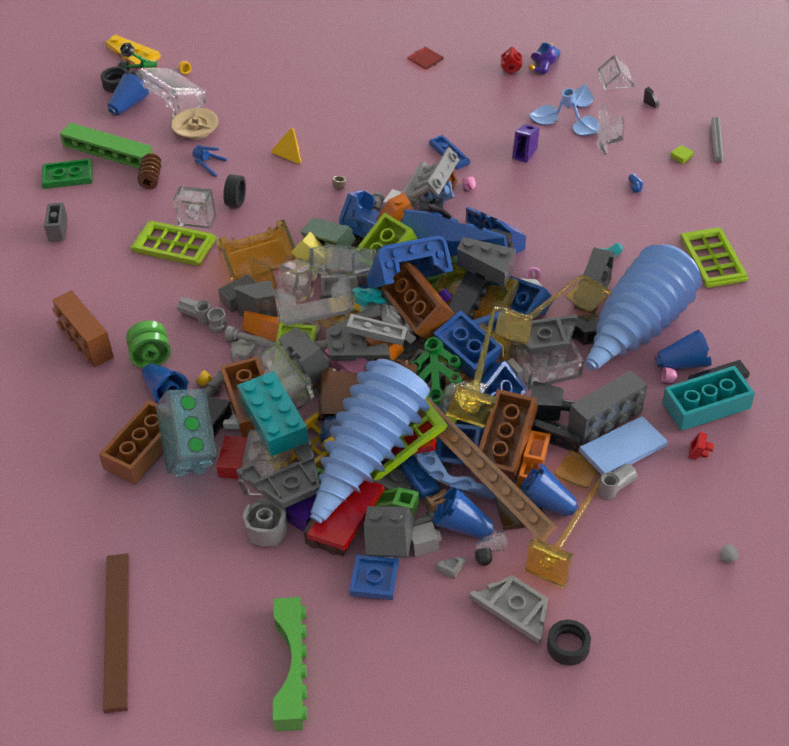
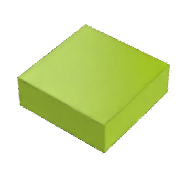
M682 145L670 153L671 158L682 164L694 155L692 150Z

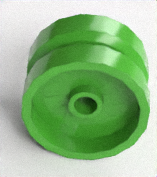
M146 320L136 323L127 331L125 338L130 360L135 366L144 368L150 363L162 365L169 359L171 349L166 328L161 323Z

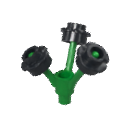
M130 42L121 45L120 51L123 57L133 55L141 60L140 64L129 65L128 61L121 60L117 66L124 67L128 71L129 68L141 67V72L135 70L131 73L143 81V74L152 69V67H157V62L147 60L136 54Z

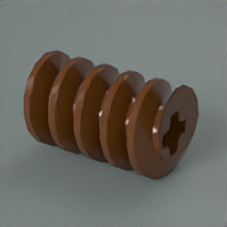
M148 153L141 160L137 180L139 185L145 189H154L158 185L162 165L161 158L156 154Z

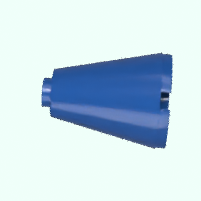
M125 73L107 104L108 111L112 115H120L145 99L149 94L148 88L145 89L142 86L144 84L143 81L134 74L129 73L127 75Z
M699 329L657 352L658 356L655 357L658 368L661 367L662 369L664 367L674 370L712 365L711 356L707 357V351H709L708 344Z
M154 363L147 364L143 368L142 378L158 405L165 408L178 406L181 398L188 394L187 384L189 385V381L182 373Z
M539 463L538 466L540 468L538 470L533 468L520 487L523 489V493L537 507L564 517L572 516L578 507L576 505V498L545 465Z
M455 487L449 489L443 496L446 500L442 505L439 503L433 516L435 525L479 539L490 537L494 530L493 521L462 491Z

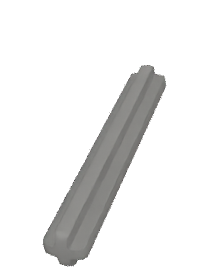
M712 117L711 130L714 161L722 162L724 155L720 118Z

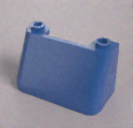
M363 189L348 193L339 216V224L349 226L353 231L352 233L365 238L376 224V218L380 214L379 211L373 209L375 204L374 196Z
M432 236L379 248L369 270L367 283L369 288L375 289L394 283L393 277L396 273L400 272L399 266L405 261L416 266L425 278L453 271L446 240L442 236Z

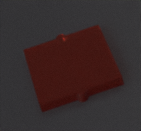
M423 47L409 55L408 60L427 70L444 60V57L427 47Z

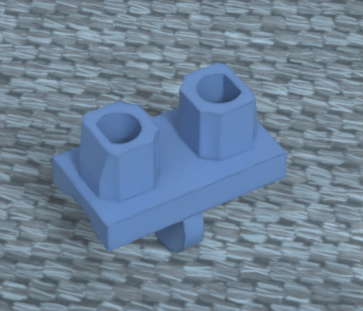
M447 181L438 196L429 191L422 195L423 199L432 201L434 198H443V203H445L447 200L455 198L451 182Z

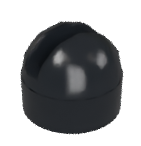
M481 548L474 552L475 559L480 565L486 566L492 561V550L490 548Z

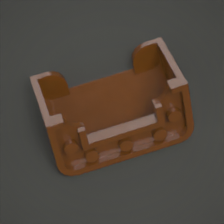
M326 368L325 371L321 372L318 421H324L326 417L331 415L336 416L338 412H346L342 402L346 398H352L350 387L359 384L357 381L358 373L339 372L335 368Z

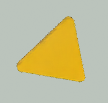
M290 128L271 152L300 164L301 158L295 130Z

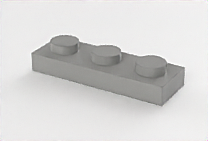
M351 314L346 332L403 346L408 328Z

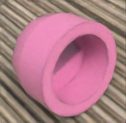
M466 177L462 180L465 190L470 191V188H475L476 182L474 177Z
M536 267L529 268L526 273L527 279L539 281L541 278L540 270ZM532 270H535L536 278H532Z
M664 367L661 381L663 383L674 382L677 378V372L672 368Z

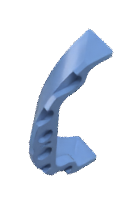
M444 399L443 403L437 407L447 415L448 402ZM435 451L414 454L418 464L436 480L474 497L496 499V496L485 484L476 483L467 476L453 477L449 475Z

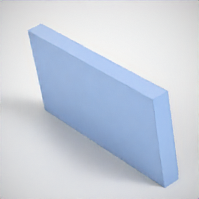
M641 416L581 446L579 452L603 475L606 472L617 470L624 464H633L666 447L668 441Z

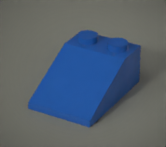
M461 310L433 333L434 337L442 341L443 348L446 351L459 357L461 362L459 369L472 380L477 379L500 359L502 346Z

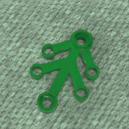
M431 337L425 342V351L410 364H417L419 366L417 372L413 373L419 374L418 376L423 381L431 374L432 389L428 394V398L438 406L445 399L443 391L440 389L439 372L449 378L450 383L454 386L462 382L458 372H453L439 362L438 355L447 360L449 366L453 369L458 368L461 362L457 355H452L443 349L444 345L440 339ZM430 357V363L422 371L421 365Z

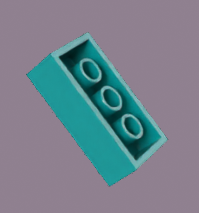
M732 366L665 387L662 404L678 428L683 431L751 409L755 392L738 369Z
M275 371L237 385L240 402L270 457L309 442L307 426Z

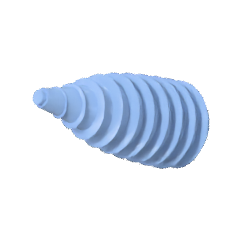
M650 245L644 248L639 256L634 259L632 265L626 269L624 275L612 289L611 295L605 301L604 308L600 312V321L596 326L597 334L594 337V345L590 349L585 363L589 370L599 369L609 360H613L616 355H626V350L636 351L640 345L648 344L651 338L659 336L661 331L668 328L671 321L676 320L680 313L686 310L688 304L695 300L696 291L702 285V278L696 263L687 253L672 245Z
M378 359L377 361L367 362V371L357 374L359 384L350 387L352 398H346L342 402L346 412H338L336 414V420L340 426H332L330 428V434L335 441H326L324 443V447L330 456L322 457L320 460L325 471L324 474H319L321 484L319 490L316 491L317 496L310 512V518L315 522L321 524L322 521H325L343 501H346V498L353 491L361 493L358 486L362 482L374 483L370 474L374 470L385 472L381 461L384 458L389 460L396 459L391 449L393 447H405L400 439L402 434L407 436L414 435L409 427L410 422L422 423L421 417L417 414L418 410H430L428 403L425 401L430 392L429 387L419 376L404 366L387 359Z

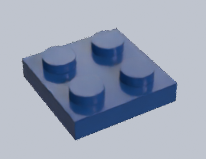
M356 555L349 589L350 596L393 600L399 559Z

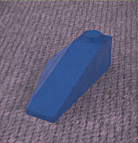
M511 275L505 289L500 288L496 282H494L492 287L488 288L513 315L525 320L546 314L555 299L545 287Z

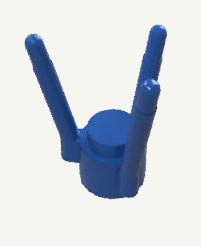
M198 144L192 153L195 162L202 165L216 177L217 174L203 161L207 160L209 156L227 161V158L208 151H219V148Z

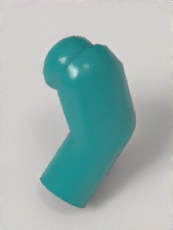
M615 243L608 249H600L615 252V258L623 251V246L620 243Z

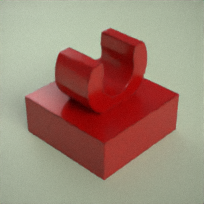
M700 431L690 442L689 458L696 460L700 455L707 458L709 451L713 452L714 444L706 442L707 434Z

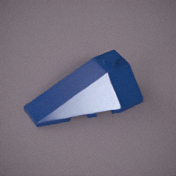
M471 207L466 208V222L473 224L474 227L480 230L483 228L488 230L496 229L511 233L512 242H514L513 248L516 249V254L525 249L526 236L516 227Z

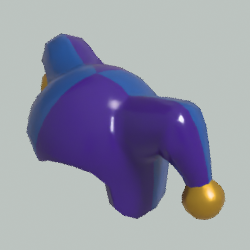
M542 43L537 52L532 53L530 56L539 66L536 67L530 64L528 69L540 74H546L549 66L560 56L561 51L553 43Z

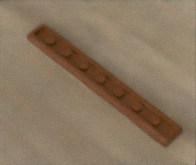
M128 553L109 555L106 562L104 713L128 711Z

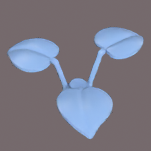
M587 84L575 91L572 88L564 89L562 91V100H560L557 110L554 106L544 105L529 113V117L535 123L550 125L558 120L557 114L560 113L562 105H565L567 108H574L578 122L573 124V131L577 135H593L600 130L597 119L592 116H585L581 119L577 111V106L583 108L593 102V96Z

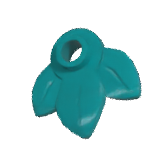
M354 288L352 290L353 297L355 298L354 302L359 305L367 306L369 302L376 304L387 302L381 298L382 292L378 289L367 288L364 290L362 288Z

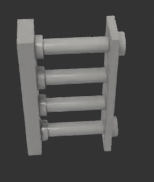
M450 147L446 149L440 161L430 166L425 161L419 163L401 193L404 192L411 203L412 209L420 196L432 191L435 196L440 194L459 161L456 153Z

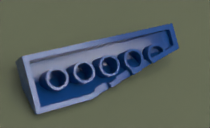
M405 209L402 223L413 230L417 239L442 236L447 242L451 256L457 255V248L463 237L508 247L506 237L503 234L485 228L480 230L474 227L473 224L467 223L465 225L459 223L458 219L452 217L447 219L442 217V214L410 209Z

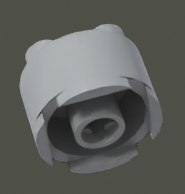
M264 497L257 499V502L252 505L251 503L247 505L243 512L246 535L251 544L261 547H276L281 544L288 531L285 509Z

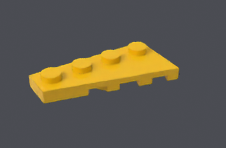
M116 34L105 41L109 49L116 54H120L124 60L130 61L131 65L140 64L141 60L133 55L123 57L120 47L124 43L130 42L134 47V52L147 60L156 61L160 58V52Z

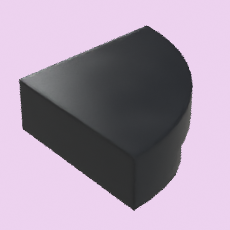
M647 87L644 92L643 102L656 109L659 106V100L653 94L654 91Z

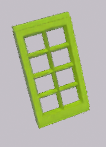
M148 221L130 249L135 253L197 266L201 265L216 241L217 236L207 232ZM154 229L164 231L160 237L150 236ZM167 232L177 234L174 240L164 239ZM181 235L191 237L188 243L178 242V239ZM194 238L205 240L201 246L191 244ZM147 240L156 241L153 248L143 245ZM160 243L170 245L167 251L159 250L157 247ZM174 246L184 248L180 254L170 252ZM187 249L198 251L194 257L184 255Z
M716 227L680 233L681 241L688 255L696 263L706 288L748 281L747 273L722 228ZM718 237L721 242L708 244L706 238ZM702 239L705 244L692 247L690 241ZM724 247L726 252L714 254L711 249ZM708 249L710 255L698 257L695 251ZM729 257L732 263L719 265L717 259ZM714 260L716 265L703 267L701 261ZM735 267L738 272L725 275L722 269ZM719 270L722 275L709 278L706 272Z
M427 399L425 401L428 403L430 410L421 411L425 415L422 418V423L414 424L410 422L409 424L412 431L419 438L408 445L403 439L407 435L402 434L400 439L404 443L405 449L395 456V460H389L383 465L385 472L374 470L370 474L375 481L383 478L417 452L419 447L446 430L445 428L448 425ZM429 420L434 427L425 434H422L418 428Z

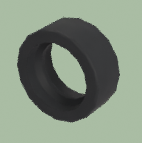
M119 66L104 70L101 74L104 90L114 93L122 76L125 73L129 75V71Z
M230 174L227 176L224 184V203L226 206L240 208L245 198L246 181L244 176Z
M566 619L553 624L549 630L547 641L550 656L560 664L569 666L579 664L587 658L591 644L589 630L576 620ZM569 633L578 636L583 644L579 650L570 652L559 648L555 641L559 635Z

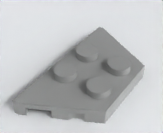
M513 575L504 578L500 582L487 585V589L479 592L474 590L470 593L469 599L537 644L541 643L548 605V598Z

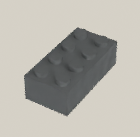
M629 371L573 403L570 408L567 431L581 435L580 443L582 446L597 439L604 433H609L614 427L624 424L628 419L642 412L647 384L635 373Z

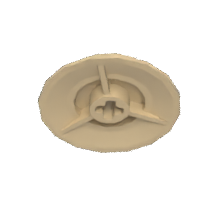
M206 108L184 110L178 113L171 122L172 130L176 134L192 140L208 136L216 129L219 123L218 116Z

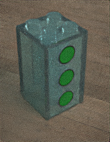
M206 390L166 391L156 405L167 474L181 476L188 472H194V474L205 473L218 457Z

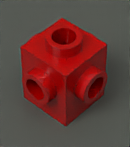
M511 46L501 54V68L511 75L521 69L522 55Z

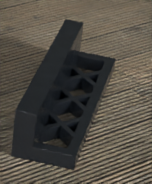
M534 419L531 430L551 434L549 444L577 453L581 446V435L567 431V426L549 420Z

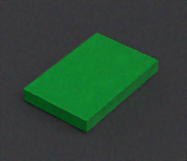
M92 158L43 164V189L92 184Z

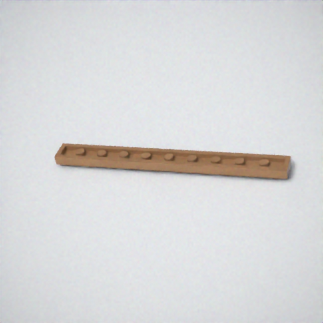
M426 397L427 401L448 425L445 428L446 430L440 433L438 437L528 530L543 543L558 529L556 525ZM421 410L417 412L420 417L425 416Z

